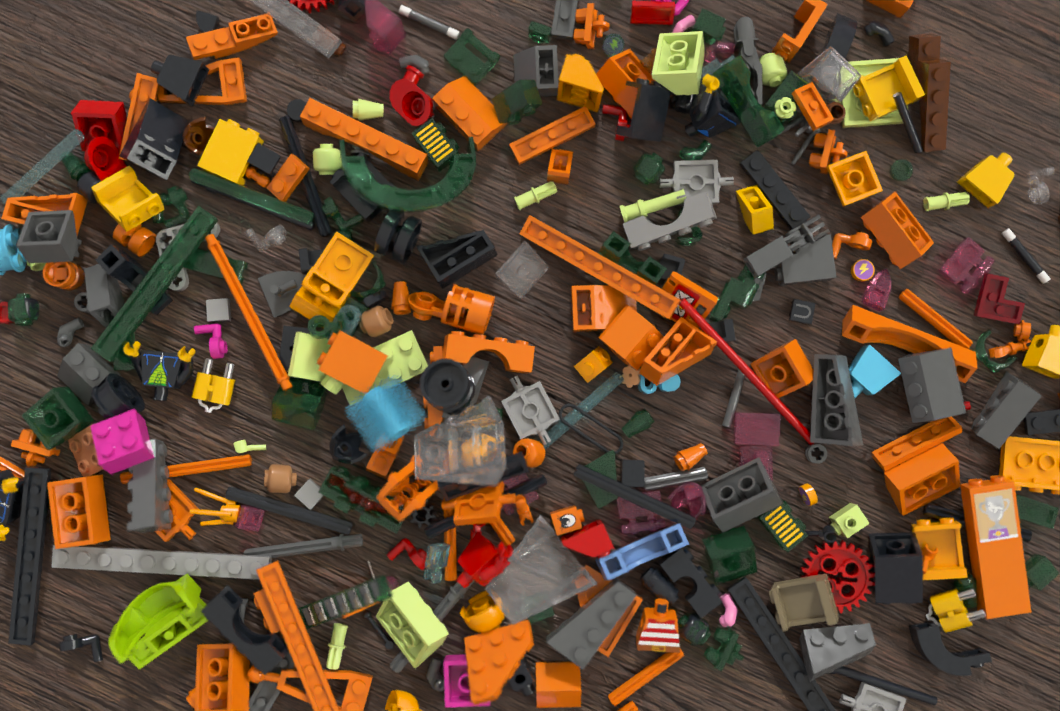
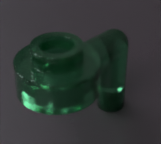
M177 185L168 188V194L180 215L164 221L167 229L185 223L191 218L185 203L188 200L184 189H179Z
M329 197L323 200L325 204L322 206L324 213L328 218L332 216L340 231L344 232L364 222L361 214L344 221L333 198Z
M342 313L336 315V322H329L322 315L314 316L308 322L309 333L316 339H324L331 331L344 330L346 328L345 316ZM322 326L324 327V330L318 332L316 331V328Z

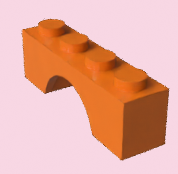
M451 331V334L445 336L442 359H452L461 365H465L476 352L489 351L496 354L502 360L505 371L524 374L532 373L535 346H529L527 341L516 340L515 343H508L506 338L495 337L494 340H488L485 335L473 334V337L464 336V332Z

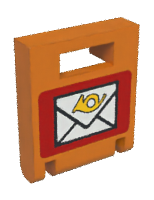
M672 272L661 288L680 300L685 298L695 310L699 304L706 309L701 314L704 319L718 300V297L677 272ZM678 305L671 320L677 322L682 317L699 328L692 318Z

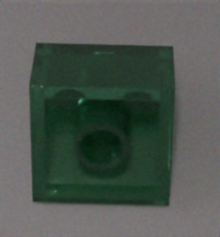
M69 387L52 388L21 415L47 450H51L73 438L75 434L84 430L94 421Z
M745 526L732 528L729 531L702 539L704 552L716 585L757 572L755 547Z

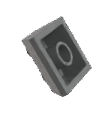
M73 211L28 213L16 245L28 263L70 262L73 260L78 245Z
M78 343L62 359L57 377L82 401L90 406L94 402L91 396L92 388L105 383L107 375L111 373L120 374L90 345Z

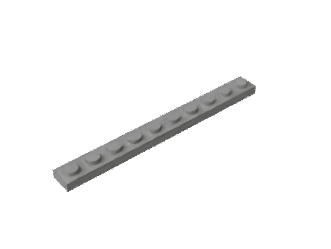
M53 545L51 568L259 579L256 569L272 563V556L97 546H75L55 549V545Z

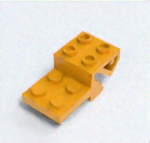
M336 231L315 265L302 281V287L295 294L289 307L328 331L351 296L353 288L374 258V255Z

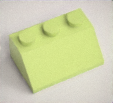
M703 31L659 34L652 78L676 95L699 94L705 55Z
M409 582L390 591L376 615V618L414 668L418 667L437 650L449 634L444 624L437 619L432 609L426 605L419 596L418 591Z

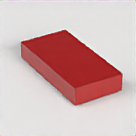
M632 1L630 23L673 25L675 2Z

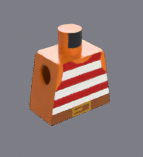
M656 599L654 608L646 607L643 609L635 638L637 650L680 653L676 612L673 609H668L669 602L666 599Z

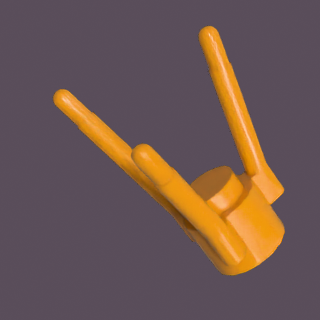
M194 488L195 492L226 504V506H221L220 511L191 509L189 511L191 514L220 516L221 520L200 522L201 526L233 525L239 522L241 505H236L237 502L208 491Z

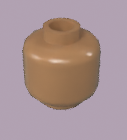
M376 306L362 313L359 325L364 334L367 333L370 337L375 338L390 331L394 321L391 312L387 308Z
M272 464L268 470L265 469L264 487H267L270 493H289L291 486H296L297 473H292L290 465Z

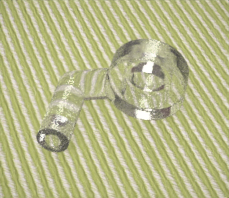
M1052 166L1030 171L1026 175L1031 185L1028 190V197L1036 205L1046 203L1049 200V189L1046 183L1043 181L1039 182L1038 178L1054 175L1055 170Z
M278 225L264 236L265 239L261 241L252 228L248 229L245 234L259 252H264L273 244L277 246L286 240L287 231L282 225Z

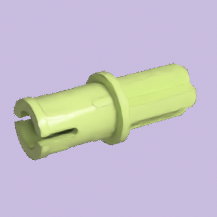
M550 181L535 189L532 187L530 191L514 197L519 210L535 202L540 203V200L555 194L557 188L554 182Z
M946 192L941 196L925 197L923 206L925 211L941 208L948 210L950 207L967 205L970 196L967 192L954 194Z
M334 623L331 643H328L330 648L326 667L332 670L339 668L342 651L346 647L344 641L348 625Z

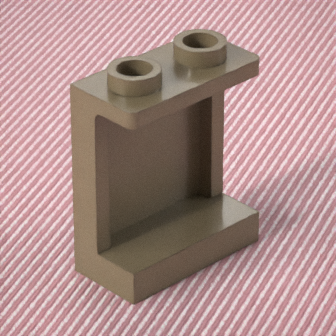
M827 573L774 582L772 589L769 591L770 600L777 608V612H775L777 624L782 626L783 632L788 631L789 627L824 621H827L828 625H834L838 622L839 615Z

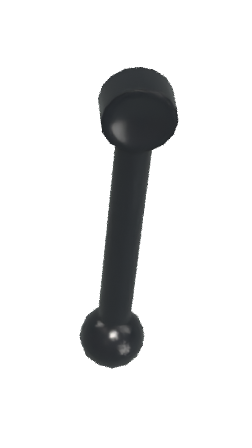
M368 610L364 611L363 617L369 620L385 641V647L392 649L394 641L386 637L371 617V612Z

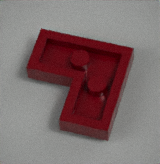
M984 273L974 316L1020 324L1025 303L1004 299L1009 281L1008 277Z

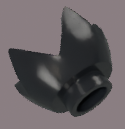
M345 424L336 430L330 441L329 450L332 458L344 464H352L365 458L368 454L359 450L364 433L346 434Z

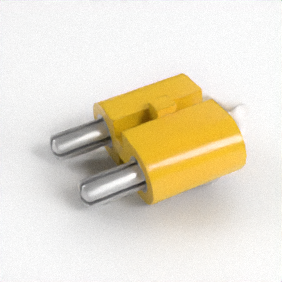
M206 358L203 371L197 372L192 398L198 399L199 405L205 408V412L211 413L214 409H220L222 405H230L235 380L231 379L234 364L227 363L224 377L210 374L213 360ZM202 400L218 403L219 405L209 409L206 404L202 403Z
M957 589L930 596L931 604L928 606L929 613L926 614L928 621L932 620L936 625L942 626L944 632L947 633L972 626L973 620L984 618L986 614L984 610L969 613L963 604V600L976 596L974 589L960 593ZM932 607L936 615H938L940 623L934 617H930L932 615Z

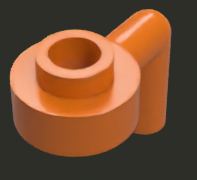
M857 232L856 235L851 236L837 233L832 242L834 259H837L841 243H846L859 250L868 251L873 241L869 238L868 234Z

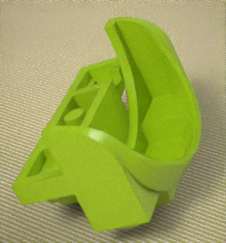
M185 574L177 581L160 583L146 589L125 609L118 623L114 625L109 637L110 649L120 664L129 659L140 670L208 621L201 612L206 606L200 598L201 588L188 574Z

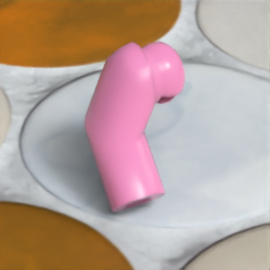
M689 15L677 22L672 33L684 32L695 24V18Z
M725 593L719 597L725 607V613L721 615L719 622L723 627H731L735 624L738 609L730 593Z

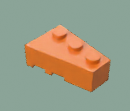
M680 317L643 361L639 374L658 386L711 355L717 341Z

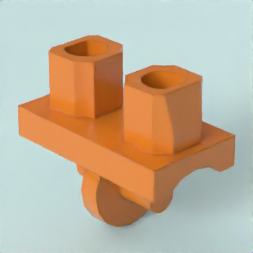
M587 3V8L576 10L577 24H585V29H575L573 39L575 43L585 44L588 49H594L595 35L597 38H602L603 32L609 30L610 24L604 21V15H598V11L594 9V3Z
M828 129V134L816 133L814 147L824 148L823 154L811 153L809 166L820 169L822 174H828L826 166L830 165L832 157L833 164L840 161V159L847 158L848 152L842 149L844 143L837 142L836 148H834L836 141L835 130Z
M23 429L19 439L12 440L11 447L29 451L28 453L22 452L21 458L26 459L27 466L34 467L38 462H45V457L40 456V454L48 457L52 455L59 456L61 449L56 448L58 437L43 434L39 444L35 443L37 431Z

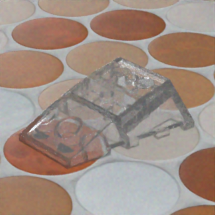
M490 396L483 398L482 402L477 405L472 404L466 407L465 411L458 415H451L445 422L441 424L436 423L414 435L415 479L497 485L506 469L504 423Z
M540 515L518 547L514 549L512 556L509 557L510 564L504 569L502 574L490 581L485 590L511 624L515 625L597 585V582L581 566L568 548L563 546L555 531Z

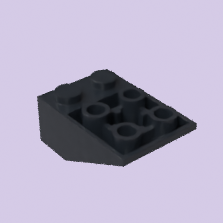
M149 98L119 156L149 173L167 180L177 162L183 142V132L189 121Z

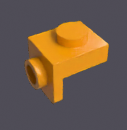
M598 346L574 367L588 383L611 365L612 361L608 352Z

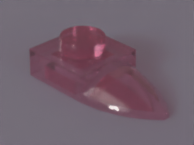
M887 269L878 272L872 281L867 284L861 301L879 312L885 309L891 291V278Z

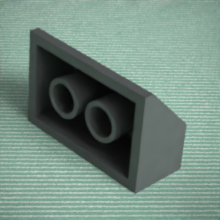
M952 348L909 354L898 358L913 423L934 421L966 413Z
M760 457L700 485L712 519L722 532L783 504Z

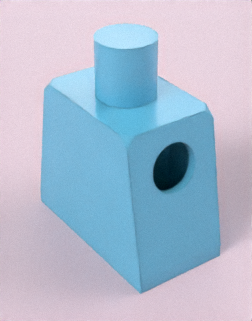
M871 345L862 346L849 366L854 399L861 392L865 395L876 394L901 374Z

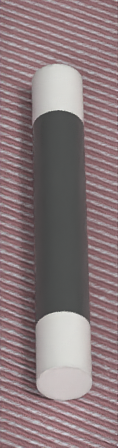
M401 5L399 9L400 14L457 40L460 35L459 31Z

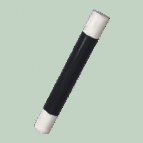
M1009 228L1002 232V235L1043 284L1048 282L1051 278Z

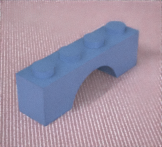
M680 523L612 551L611 554L603 558H597L595 561L603 579L610 580L642 563L671 553L689 543Z

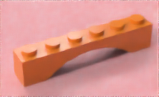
M309 98L300 115L304 126L322 135L331 136L353 144L417 181L420 180L428 164L426 153L312 98Z
M852 305L843 319L842 336L862 344L883 343L905 349L914 354L952 348L958 379L963 383H966L977 369L975 351L858 306Z

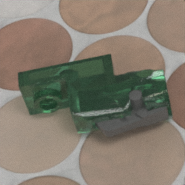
M745 264L737 277L738 280L731 277L726 281L709 319L716 322L721 321L722 318L726 319L731 309L728 306L729 304L743 310L751 305L752 302L760 300L766 272L754 278Z

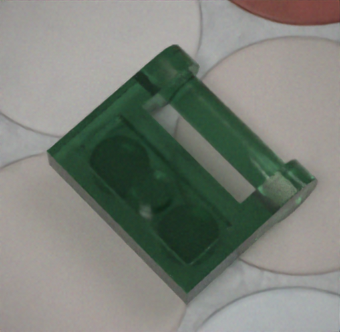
M467 28L443 57L476 86L499 61L501 56L496 51H491L473 35L474 32L471 29ZM469 42L488 58L487 62L483 63L464 45Z

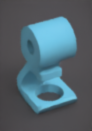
M640 374L638 389L643 394H651L656 391L657 387L661 391L670 392L677 390L681 381L676 374L658 386L652 382L649 386H645V377Z

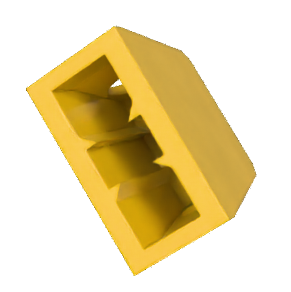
M1001 153L998 158L990 155L962 176L957 183L987 208H990L1000 202L1014 177V172L1008 168L1013 159L1006 153Z
M1050 325L1048 334L1035 335L1022 363L1023 367L1053 379H1060L1059 325Z

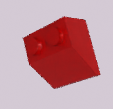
M80 100L72 110L71 115L81 150L86 151L91 140L95 137L103 136L109 138L120 153L127 122L124 103Z
M600 519L582 526L581 529L560 536L563 546L593 558L596 556L603 558L611 554L610 550L614 549L604 524Z

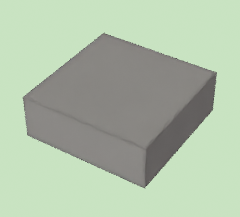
M230 299L206 300L208 322L231 321Z
M310 478L294 496L311 510L323 498L326 492Z

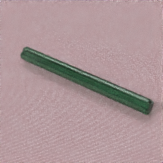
M192 168L189 173V179L196 183L306 224H311L313 221L314 213L196 168Z

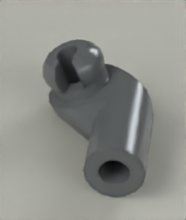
M419 55L399 58L401 69L410 65L418 68L423 75L429 72V62Z
M78 317L59 328L57 336L59 346L67 347L71 344L74 332L84 327L81 318Z
M432 657L426 678L434 690L441 692L445 689L444 678L439 672L443 660L438 657Z

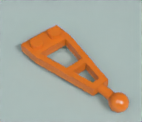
M239 57L219 60L205 65L209 69L207 75L219 71L223 96H197L194 104L230 105L247 102L242 60ZM159 86L157 98L160 102L187 104L175 95H167V90ZM133 89L130 91L129 94L130 100L132 98Z
M254 666L249 669L248 678L251 682L259 683L266 680L278 683L276 689L311 704L305 691L285 683L287 677L300 678L297 669H282L281 674L268 672L266 675ZM324 670L327 679H348L341 707H339L340 711H363L372 682V675L352 670Z

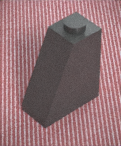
M831 234L825 235L776 265L777 268L774 270L775 280L779 281V286L829 281L837 278Z
M99 264L85 268L89 313L110 333L130 327L131 322L118 279L108 275Z

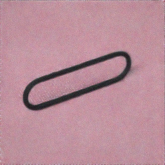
M566 404L560 408V421L610 455L618 454L622 450V438L574 404ZM567 407H572L617 437L620 441L619 449L611 452L573 427L562 418L563 410Z

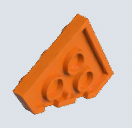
M585 564L574 582L580 608L613 581L612 579L604 580L599 571ZM636 596L597 651L607 657L610 656L643 601L641 597Z
M528 620L464 638L471 702L474 705L496 700L502 692L501 688L507 679H511L521 664L520 660L526 651L529 652L534 645L531 624Z

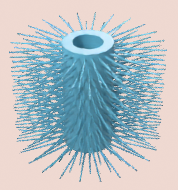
M385 383L386 385L383 388L381 386L374 387V389L365 393V396H360L363 397L359 399L361 401L355 403L359 406L355 410L362 414H357L354 418L357 416V420L359 418L363 420L360 423L362 424L361 428L363 426L366 427L367 424V430H372L370 431L371 434H375L373 437H377L375 439V442H377L375 444L377 445L387 444L391 441L394 442L408 431H412L409 429L414 428L412 426L417 423L416 412L413 413L408 408L409 406H404L407 404L404 402L407 400L404 396L400 398L401 394L399 392L402 390V387L401 389L400 387L394 389L390 385L388 388V384Z

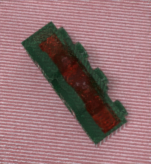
M334 466L329 470L318 493L334 500L333 506L345 513H348L349 510L358 511L361 513L359 520L371 527L379 524L396 534L398 533L406 517L401 522L398 521L378 501L376 497L383 487L377 486L376 488L370 485V481L362 476L355 477L349 474L350 470L343 466ZM387 495L385 499L387 498L390 501L393 500L394 497ZM404 505L398 507L399 513L404 510Z

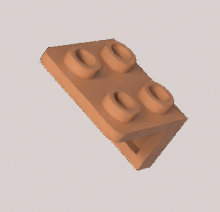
M90 426L69 438L70 450L74 454L78 469L83 477L92 476L104 469L98 462Z

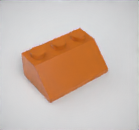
M630 49L610 57L596 73L603 88L608 90L613 96L614 101L626 110L631 119L638 88L627 86L626 81L636 82V78L649 80V85L651 80L655 81L652 78V73Z
M466 76L448 83L432 98L434 106L477 151L485 146L509 123Z
M896 192L889 195L861 217L865 228L874 234L878 245L886 250L891 262L897 265L899 269L921 257L934 244L933 240Z
M943 443L884 472L886 487L900 514L904 516L960 487L959 460Z
M103 474L47 483L55 549L90 545L111 540Z
M233 643L197 645L195 711H249L248 671L250 669V660L244 654H241Z

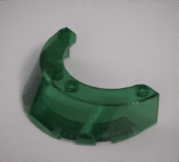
M469 137L467 154H454L447 174L437 184L416 190L399 189L385 183L381 185L374 180V175L368 170L364 156L345 157L344 140H340L341 169L347 184L363 200L376 207L393 212L417 213L441 207L455 199L467 188L475 172L476 152L474 139Z

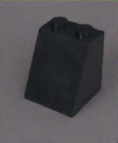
M915 532L870 533V560L873 565L871 572L874 573V577H872L874 582L872 590L875 603H923V555Z

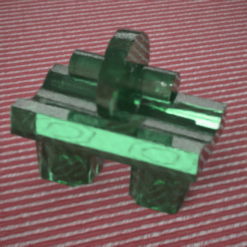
M720 627L716 628L713 638L721 642L718 650L708 646L704 657L717 670L722 672L726 662L733 666L736 659L743 660L744 656L739 653L742 645L736 642L739 634L731 628L728 630Z

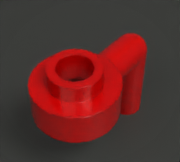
M603 104L602 113L618 115L617 125L630 127L627 124L628 114L623 107ZM616 134L615 140L624 141L625 136Z
M407 538L402 539L386 554L393 561L405 549L413 563L421 570H424L430 564L428 561L430 557L422 548L419 550L415 548Z

